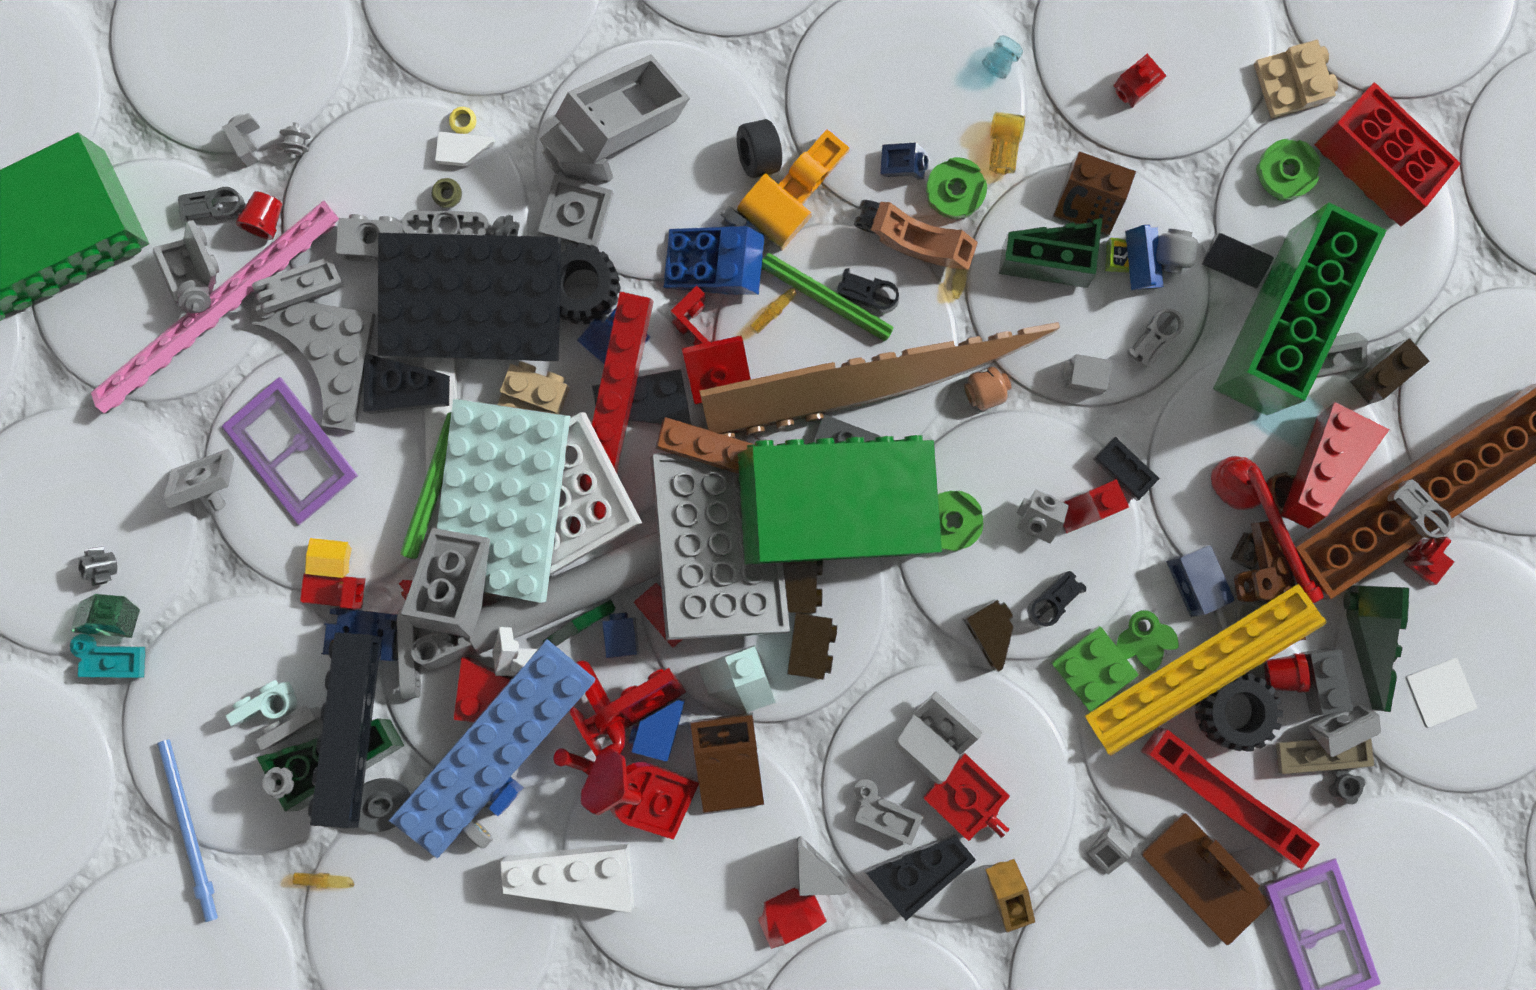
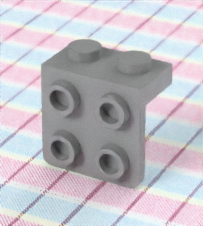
M193 220L186 222L183 240L153 247L152 251L176 306L179 305L177 289L182 283L190 280L201 281L208 286L210 295L213 292L214 285L217 283L216 273H219L216 258L214 255L209 256L205 247L207 245L205 233L202 228L196 227Z
M935 691L914 711L896 739L895 746L934 782L942 784L946 781L960 755L980 738L982 732Z

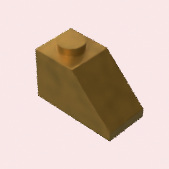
M1015 859L998 862L992 867L985 869L989 886L1006 932L1035 923L1028 887Z

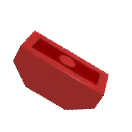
M794 887L765 901L763 914L758 918V921L772 949L786 945L816 930L826 923L827 919L815 895L800 896L799 890Z

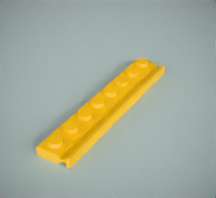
M1297 584L1085 715V718L1107 753L1111 756L1327 624L1326 620L1301 586Z

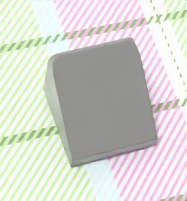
M1111 826L1095 841L1086 853L1109 875L1130 859L1133 846Z

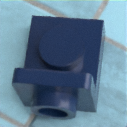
M916 142L882 145L880 170L882 176H914L917 180L924 179L925 170L929 166V157L926 150Z

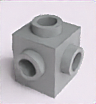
M1035 489L1030 499L1024 498L1018 508L1017 514L1021 517L1017 528L1051 544L1064 524L1069 505L1057 500L1052 495Z

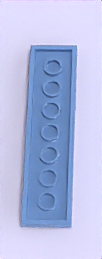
M546 639L397 809L389 821L438 859L464 830L463 828L488 803L497 788L500 789L592 686L595 678Z

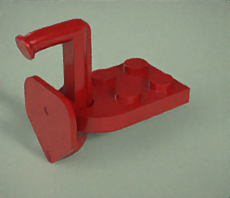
M577 661L576 663L595 678L594 683L585 692V695L596 714L586 719L574 706L569 712L582 737L596 757L606 748L621 753L625 745L626 728L687 692L670 668L666 670L660 669L650 674L647 678L648 681L638 687L636 685L628 687L620 694V698L611 702L591 665L586 661ZM600 734L608 735L612 744L602 749L597 736Z
M564 748L556 750L553 756V761L557 766H568L583 771L588 775L581 791V804L589 812L601 815L610 809L615 818L628 826L673 840L699 785V782L692 778L646 762H636L626 766L625 757L610 748L602 750L595 761L570 753Z

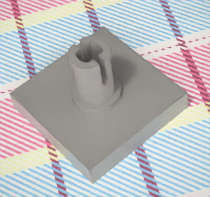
M226 449L171 469L163 497L167 506L172 508L200 498L208 513L215 512L213 507L217 511L223 509L226 502L218 491L229 486L234 457L230 450Z

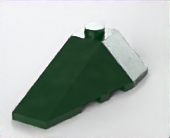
M1351 586L1344 594L1343 605L1346 609L1347 621L1372 710L1391 712L1397 681L1396 671L1392 668L1397 657H1401L1403 647L1398 645V636L1400 629L1406 630L1409 588Z

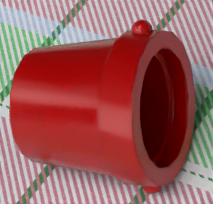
M254 191L242 213H239L235 224L254 236L273 240L283 204L273 196Z
M1303 652L1292 653L1290 656L1270 659L1264 662L1266 685L1273 686L1276 691L1309 692V668Z

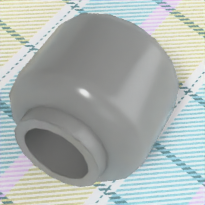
M1168 229V233L1160 235L1156 260L1159 264L1164 265L1163 271L1181 274L1182 268H1191L1194 265L1198 241L1192 237L1193 232Z

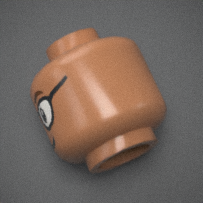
M988 367L970 374L968 383L964 384V390L972 407L977 406L980 410H987L1005 403L1008 398L1007 391L1011 390V383L1007 374H1001L995 367Z

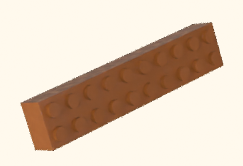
M1536 383L1518 392L1293 542L1309 579L1314 580L1315 584L1320 585L1324 594V598L1321 600L1333 599L1424 538L1409 522L1412 518L1396 501H1388V495L1392 491L1398 490V485L1401 482L1411 479L1416 481L1441 508L1449 513L1452 519L1536 463ZM1425 516L1424 525L1427 531L1431 533L1439 528L1430 518Z

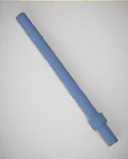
M170 739L157 744L196 885L193 887L195 898L200 900L205 922H209L218 918L212 897L215 891L212 881L208 882Z

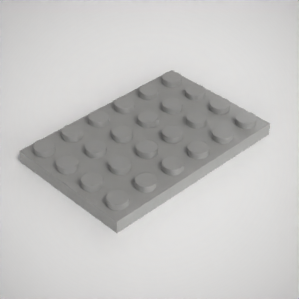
M652 454L650 463L666 640L787 634L790 632L783 563L745 565L739 474L675 454Z

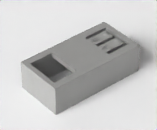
M650 54L567 92L555 117L593 161L596 162L676 122L690 98L653 55ZM640 86L658 108L642 115L623 93Z

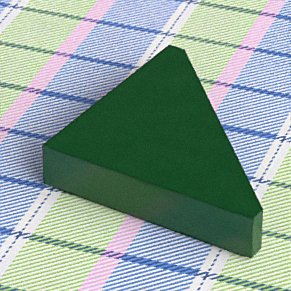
M609 600L573 619L546 639L555 646H558L571 636H575L593 625V623L615 612L616 607Z

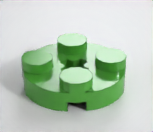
M1281 139L1273 143L1261 155L1260 161L1256 166V173L1263 188L1269 194L1276 197V199L1280 201L1297 199L1308 193L1318 182L1320 159L1317 152L1308 143L1301 140ZM1283 163L1287 166L1290 164L1295 166V169L1292 171L1295 176L1286 175L1283 172Z
M954 157L935 166L926 184L929 206L946 218L965 219L970 217L980 208L987 193L986 179L984 180L978 165L971 160ZM958 181L961 183L960 188L964 189V193L953 195L952 190L948 189V185H954Z
M950 490L939 493L938 503L942 549L957 551L970 547L978 540L983 531V512L980 504L973 496L963 491ZM959 514L958 522L961 524L960 527L953 526L948 528L946 525L948 522L945 518L946 515Z

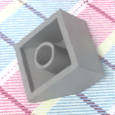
M561 122L557 123L540 138L544 147L541 153L546 158V163L556 174L562 172L566 178L576 180L609 182L614 178L608 160L604 157L594 162Z

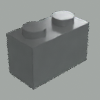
M1324 648L1303 652L1308 663L1310 675V690L1305 692L1309 713L1324 716L1353 711L1342 650Z

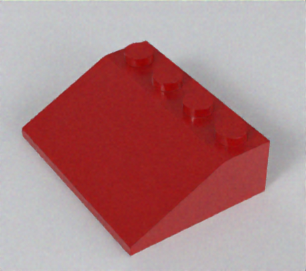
M1375 82L1314 144L1324 157L1330 159L1342 171L1345 177L1351 179L1369 199L1373 200L1400 227L1429 205L1461 164Z

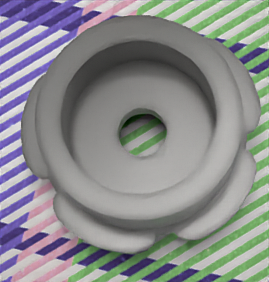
M271 768L263 778V789L273 798L284 797V794H289L294 787L292 772L287 768ZM278 779L281 780V785H277Z

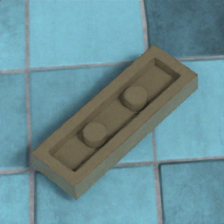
M1371 738L1334 757L1327 754L1316 739L1275 742L1278 773L1281 774L1374 766Z

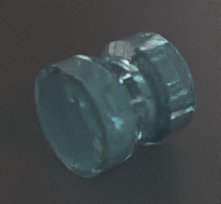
M1001 35L994 43V50L986 54L982 64L992 75L1005 79L1012 70V63L1017 62L1023 55V49L1013 39Z

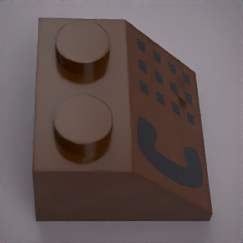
M1079 151L1071 162L1053 217L1075 223V225L1091 223L1095 219H1102L1101 234L1109 236L1128 197L1136 171Z

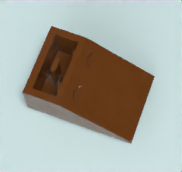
M753 712L692 720L690 723L703 813L764 805Z

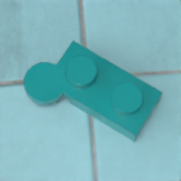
M78 634L70 642L72 654L81 658V661L78 663V677H144L145 647L97 646L96 640L89 634Z

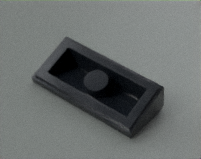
M1218 233L1213 237L1202 265L1256 289L1272 264L1274 257L1223 233Z

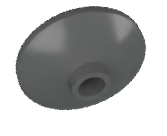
M378 778L364 783L359 828L367 832H383L396 827L389 820L410 796L408 788L400 781L391 778Z

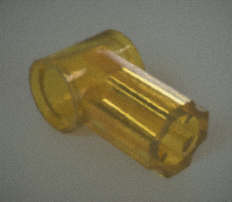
M994 112L990 138L993 141L989 171L1003 175L1015 173L1019 142H1021L1024 132L1025 115Z

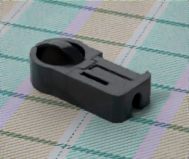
M850 268L844 270L842 281L839 282L837 287L839 295L870 307L879 313H888L897 307L899 292L895 284L878 278H874V281L851 274ZM887 287L894 291L896 298L890 299L875 291L879 288ZM873 298L885 304H889V306H879L878 304H876Z
M1067 571L1062 573L1039 597L1031 601L1027 610L1029 620L1038 627L1054 625L1066 612L1064 608L1079 592H1086V586L1082 582L1075 580L1076 575L1073 572ZM1047 601L1035 614L1034 610L1037 603ZM1053 607L1054 615L1052 620L1046 623L1040 622V617Z

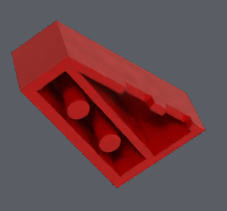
M469 656L462 657L453 720L474 722L509 683L512 677L495 675V669Z

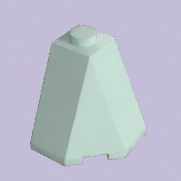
M755 645L698 665L707 693L712 697L746 713L776 703Z

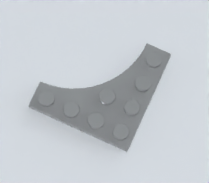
M254 293L249 323L270 329L287 338L303 353L312 366L318 379L322 396L323 415L321 426L354 432L364 382L365 353L369 354L376 315L373 312L305 301L264 313L261 305L265 302H259L256 297L257 294Z

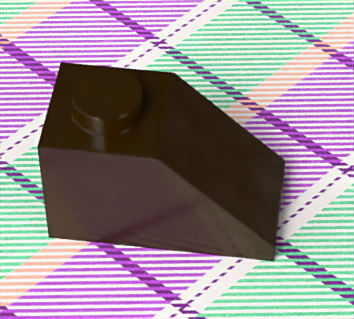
M992 600L962 619L992 670L999 672L1004 668L1014 627L1010 620L1014 617L1005 602L1000 604L998 600Z

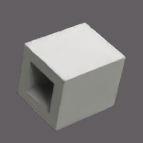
M1079 354L1074 355L1070 362L1066 361L1062 378L1067 380L1065 388L1095 394L1104 393L1108 389L1112 360Z

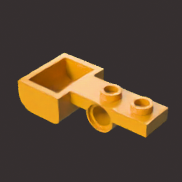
M826 129L811 148L798 157L791 166L789 173L779 184L765 173L742 199L737 207V211L783 251L812 217L811 212L803 204L846 156L850 148Z

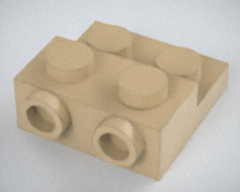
M1318 39L1289 47L1286 52L1255 61V71L1271 119L1326 104L1336 96L1335 92L1338 90V81L1334 74L1329 75L1326 66L1329 62V53L1325 46L1320 47Z
M519 361L518 366L510 364L500 389L501 396L497 405L560 414L570 387L563 383L564 377L552 372H547L545 377L535 373V366Z

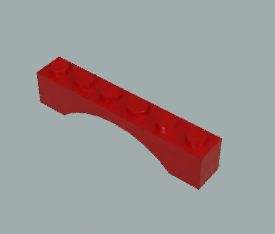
M1157 727L1140 752L1288 863L1303 869L1319 847L1320 843L1242 789L1169 730Z

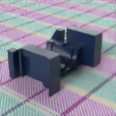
M330 608L329 614L338 615L337 624H324L326 625L323 653L321 654L329 655V645L334 640L335 632L347 633L346 627L348 626V633L373 635L382 638L380 660H398V658H394L397 629H394V625L397 621V614Z

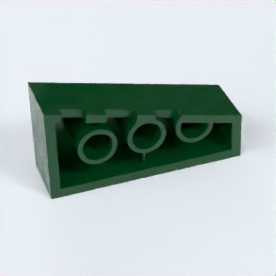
M377 718L372 720L366 769L404 747L390 719ZM318 738L271 754L256 757L265 774L274 767H279L280 769L287 768L292 772V780L294 781L292 791L289 794H284V797L278 798L285 812L300 811L308 806L311 799L314 798L315 785H313L312 776L315 767L318 766L319 753L316 748ZM280 779L277 780V785H281Z

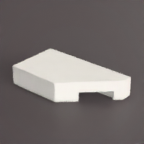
M438 132L435 161L437 164L467 167L488 147L491 148L495 145V139L489 136Z

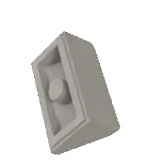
M1360 333L1336 336L1317 377L1366 368L1368 340Z
M1355 702L1352 704L1353 711L1331 714L1310 724L1308 730L1326 753L1334 757L1381 733L1379 714L1360 702Z

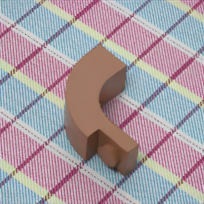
M880 202L871 228L873 232L880 236L879 241L900 253L931 264L954 269L969 270L978 244L975 239L962 230L939 228L922 223L908 216L890 202Z

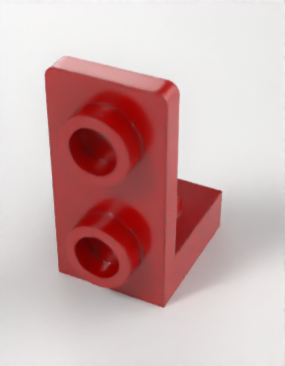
M695 286L670 310L674 318L671 323L683 335L688 332L695 339L692 343L693 345L709 342L687 319L689 316L695 318L705 308L706 296L698 286Z
M1448 537L1421 539L1407 549L1406 553L1408 556L1402 563L1430 585H1437L1455 562L1443 553L1452 540Z
M304 573L300 601L302 603L362 609L366 578L348 576L338 578Z

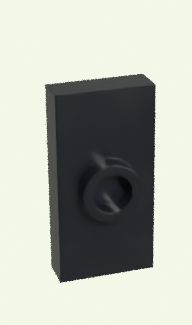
M1117 437L1112 438L1093 458L1114 480L1117 479L1119 485L1136 501H1139L1160 479Z

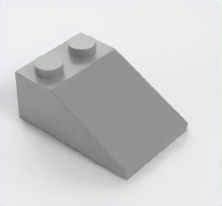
M432 528L401 615L417 628L472 638L482 609L490 539L488 537Z

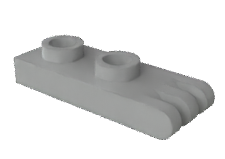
M331 256L256 281L252 284L255 292H259L256 295L258 301L265 302L261 305L263 312L269 313L341 288L343 285Z

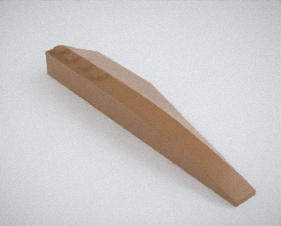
M1059 322L1023 328L1017 331V335L1013 336L1011 331L1000 332L989 336L988 341L984 342L980 336L967 338L966 341L958 343L956 347L954 341L915 347L901 351L902 355L896 357L895 352L881 353L872 357V362L867 363L862 357L853 358L841 364L839 368L835 367V362L825 363L701 390L700 395L709 431L735 438L734 433L746 431L747 435L765 432L764 427L775 424L777 429L794 425V420L806 418V422L824 419L823 414L886 400L966 374L1054 334L1060 328Z

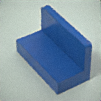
M1147 224L1126 230L1131 291L1164 287L1162 265L1156 260L1159 241L1158 227L1151 228Z

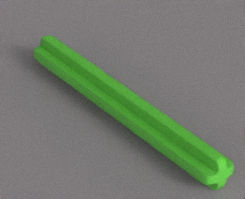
M770 253L764 256L761 267L763 270L879 339L887 341L893 332V326L776 256Z
M451 412L446 415L400 551L402 556L410 559L418 558L442 487Z

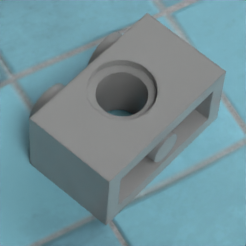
M350 214L349 218H339L336 254L347 261L378 262V236L374 243L366 244L367 236L373 232H377V234L405 233L403 225L397 221L398 219L389 216H380L379 220H368V217L359 214Z

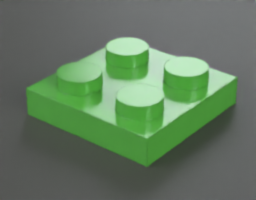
M1101 626L1096 627L1051 662L1090 712L1139 675Z

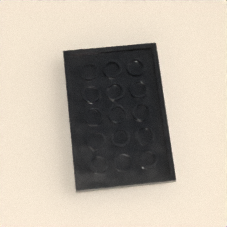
M378 233V356L559 361L561 238Z

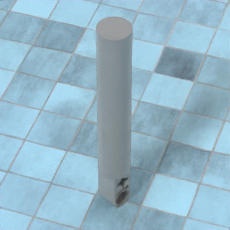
M657 531L549 578L546 602L539 603L505 597L483 607L472 638L460 636L461 638L458 639L457 646L454 645L457 643L459 635L438 631L417 639L411 647L413 660L428 670L440 669L460 660L462 657H467L476 652L481 654L493 649L499 627H511L513 639L659 576ZM434 647L433 656L428 660H424L425 652L429 648Z

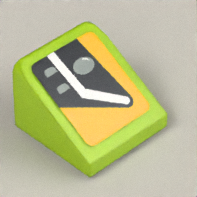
M1111 237L1107 241L1105 271L1129 273L1126 240Z

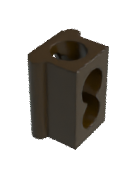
M1243 532L1230 559L1252 570L1258 560L1255 544L1254 551L1249 552L1248 560L1244 558V553L1249 550L1248 544L1250 541L1254 544L1253 534L1251 532Z

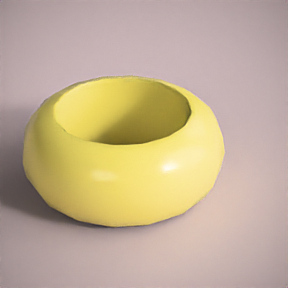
M457 107L450 113L449 125L456 133L468 134L476 126V116L467 107ZM460 114H468L470 116V122L465 127L455 125V120Z

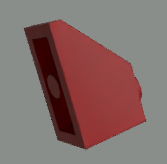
M1117 479L1064 501L1063 503L1069 506L1062 526L1067 534L1129 508Z

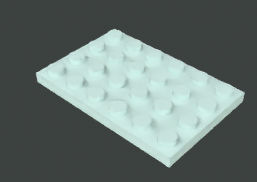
M453 399L437 529L488 537L490 539L484 592L539 603L546 602L570 416Z

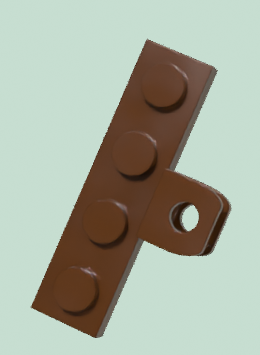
M1269 521L1251 524L1259 569L1240 572L1234 576L1237 599L1241 602L1266 600L1267 604L1295 586L1292 570ZM1245 581H1246V582L1248 583V585H1249V591H1248V592H1246L1245 589H1244V583H1245Z

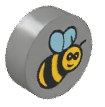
M472 819L463 828L465 835L480 848H486L493 840L488 830L475 819Z

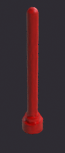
M1251 466L1248 469L1249 478L1296 582L1310 600L1316 603L1324 598L1320 585L1315 584L1314 580L1309 579L1259 467Z

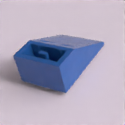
M748 226L669 229L663 287L666 289L691 291L695 286H698L703 292L759 295L765 236Z

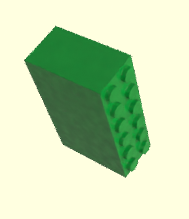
M79 132L0 169V321L5 318L6 314L14 310H23L33 304L32 301L57 294L61 287L69 283H79L85 280L88 274L96 270H105L112 267L114 261L137 255L142 251L141 248L150 244L105 150Z
M1330 202L1289 230L1213 389L1266 416L1306 401L1387 230Z
M923 435L905 436L904 439L894 440V436H882L865 442L864 437H852L834 443V438H821L804 444V439H791L774 445L773 440L755 441V444L747 445L746 450L738 453L745 565L915 556L942 552L934 440H923Z

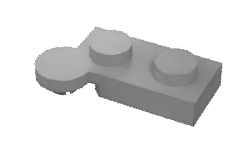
M864 778L857 781L853 791L854 796L861 803L854 821L912 845L923 815L879 797L878 787L871 779Z

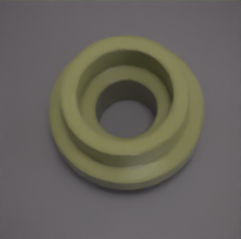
M442 178L432 187V198L442 208H452L462 198L460 185L451 178ZM445 190H452L450 198H443Z

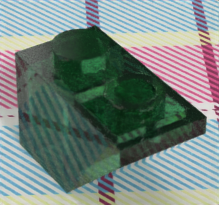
M94 594L79 602L71 631L73 633L132 638L140 609L125 596Z

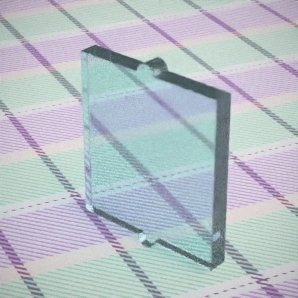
M1307 396L1306 401L1267 416L1256 411L1251 419L1297 448L1306 432L1313 429L1312 423L1323 406Z

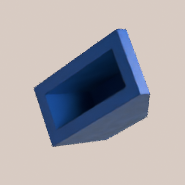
M679 698L642 719L639 726L633 725L628 742L633 744V753L668 762L685 699Z

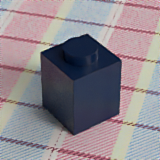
M628 612L609 614L610 620L602 621L606 658L640 654L636 618H628Z

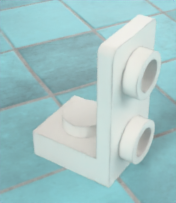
M499 627L492 651L495 675L515 676L537 651V649H519L518 641L513 640L511 627Z

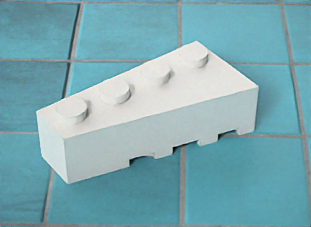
M629 843L509 855L500 862L503 894L630 913L634 908Z

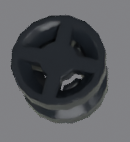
M861 200L859 206L861 213L860 216L855 218V227L876 234L871 228L880 203L871 200Z

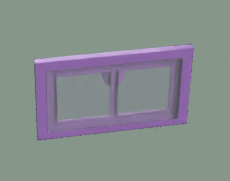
M278 377L222 425L224 431L298 525H301L358 477L354 469L281 377Z
M1336 858L1264 885L1301 990H1367L1381 984Z

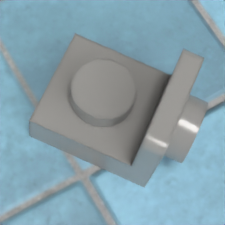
M249 113L234 116L222 128L238 157L249 167L259 161L254 153L258 148L249 133L259 129L260 126Z

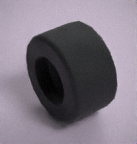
M768 119L740 125L737 130V150L741 165L747 176L756 178L763 176L765 173L770 175L780 171L782 166V147L773 123Z

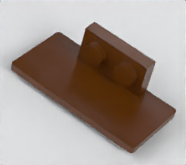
M1182 813L1141 853L1142 857L1226 945H1230L1270 906V901L1258 890L1260 887L1258 883L1216 839L1208 836L1186 813Z

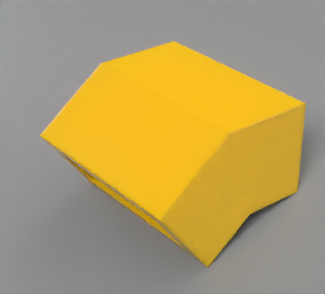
M310 538L306 553L305 574L343 578L349 573L351 546L348 542Z

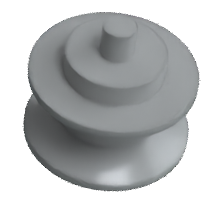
M293 122V126H288L286 129L279 131L285 137V141L278 143V147L284 149L285 153L290 154V159H295L296 155L309 152V148L303 145L304 140L310 139L311 136L304 129L299 128V123Z
M186 281L177 289L179 306L186 312L199 313L205 311L211 304L209 288L201 281Z

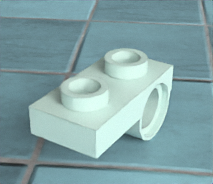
M275 680L260 688L261 694L251 700L250 696L236 702L233 705L235 710L225 715L230 725L243 724L261 712L264 716L271 719L288 716L297 706L295 691L289 682L278 684ZM277 695L284 702L283 709L280 712L273 706L274 698Z

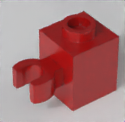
M1147 53L1122 73L1113 86L1116 88V94L1124 103L1128 102L1133 108L1159 87L1167 75Z

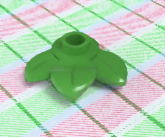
M1141 610L1134 613L1130 618L1129 628L1119 635L1117 647L1126 659L1137 655V658L1144 666L1155 671L1162 662L1164 649H1178L1179 642L1176 632L1170 626L1160 623L1158 617L1151 611ZM1141 620H1148L1151 627L1147 631H1142L1138 623Z

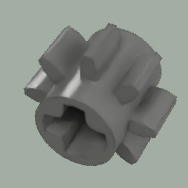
M103 546L89 548L88 551H84L85 557L78 558L80 577L82 580L91 579L92 586L105 584L111 581L110 575L117 574L116 557L113 552L105 553Z

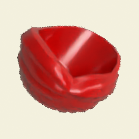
M1231 456L1221 460L1211 473V483L1214 491L1224 503L1237 510H1250L1261 505L1248 475V469L1251 466L1257 465L1246 457Z

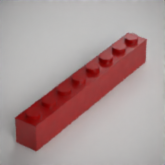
M621 291L619 293L592 421V427L616 473L618 472L654 303L651 298ZM582 475L579 482L580 487L587 492L592 486V480L589 475ZM600 501L594 506V514L599 519L604 518L606 515V507ZM573 516L570 531L576 534L579 532L581 524L579 519Z

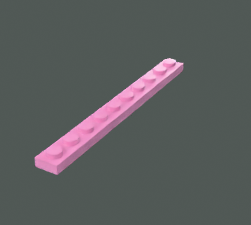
M322 201L209 295L211 304L205 311L199 313L188 312L94 389L91 395L95 406L103 413L119 406L124 401L126 395L135 388L142 387L148 381L149 376L155 371L165 368L171 362L172 357L182 349L189 348L201 333L215 327L224 314L238 308L247 295L255 292L252 287L254 282L284 270L293 257L298 253L307 251L312 242L321 234L330 232L339 220L333 209L325 201Z

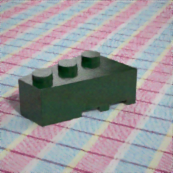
M1095 219L1091 223L1077 225L1075 223H1067L1063 227L1049 229L1047 227L1008 232L1002 246L999 274L1088 288L1096 275L1102 219Z

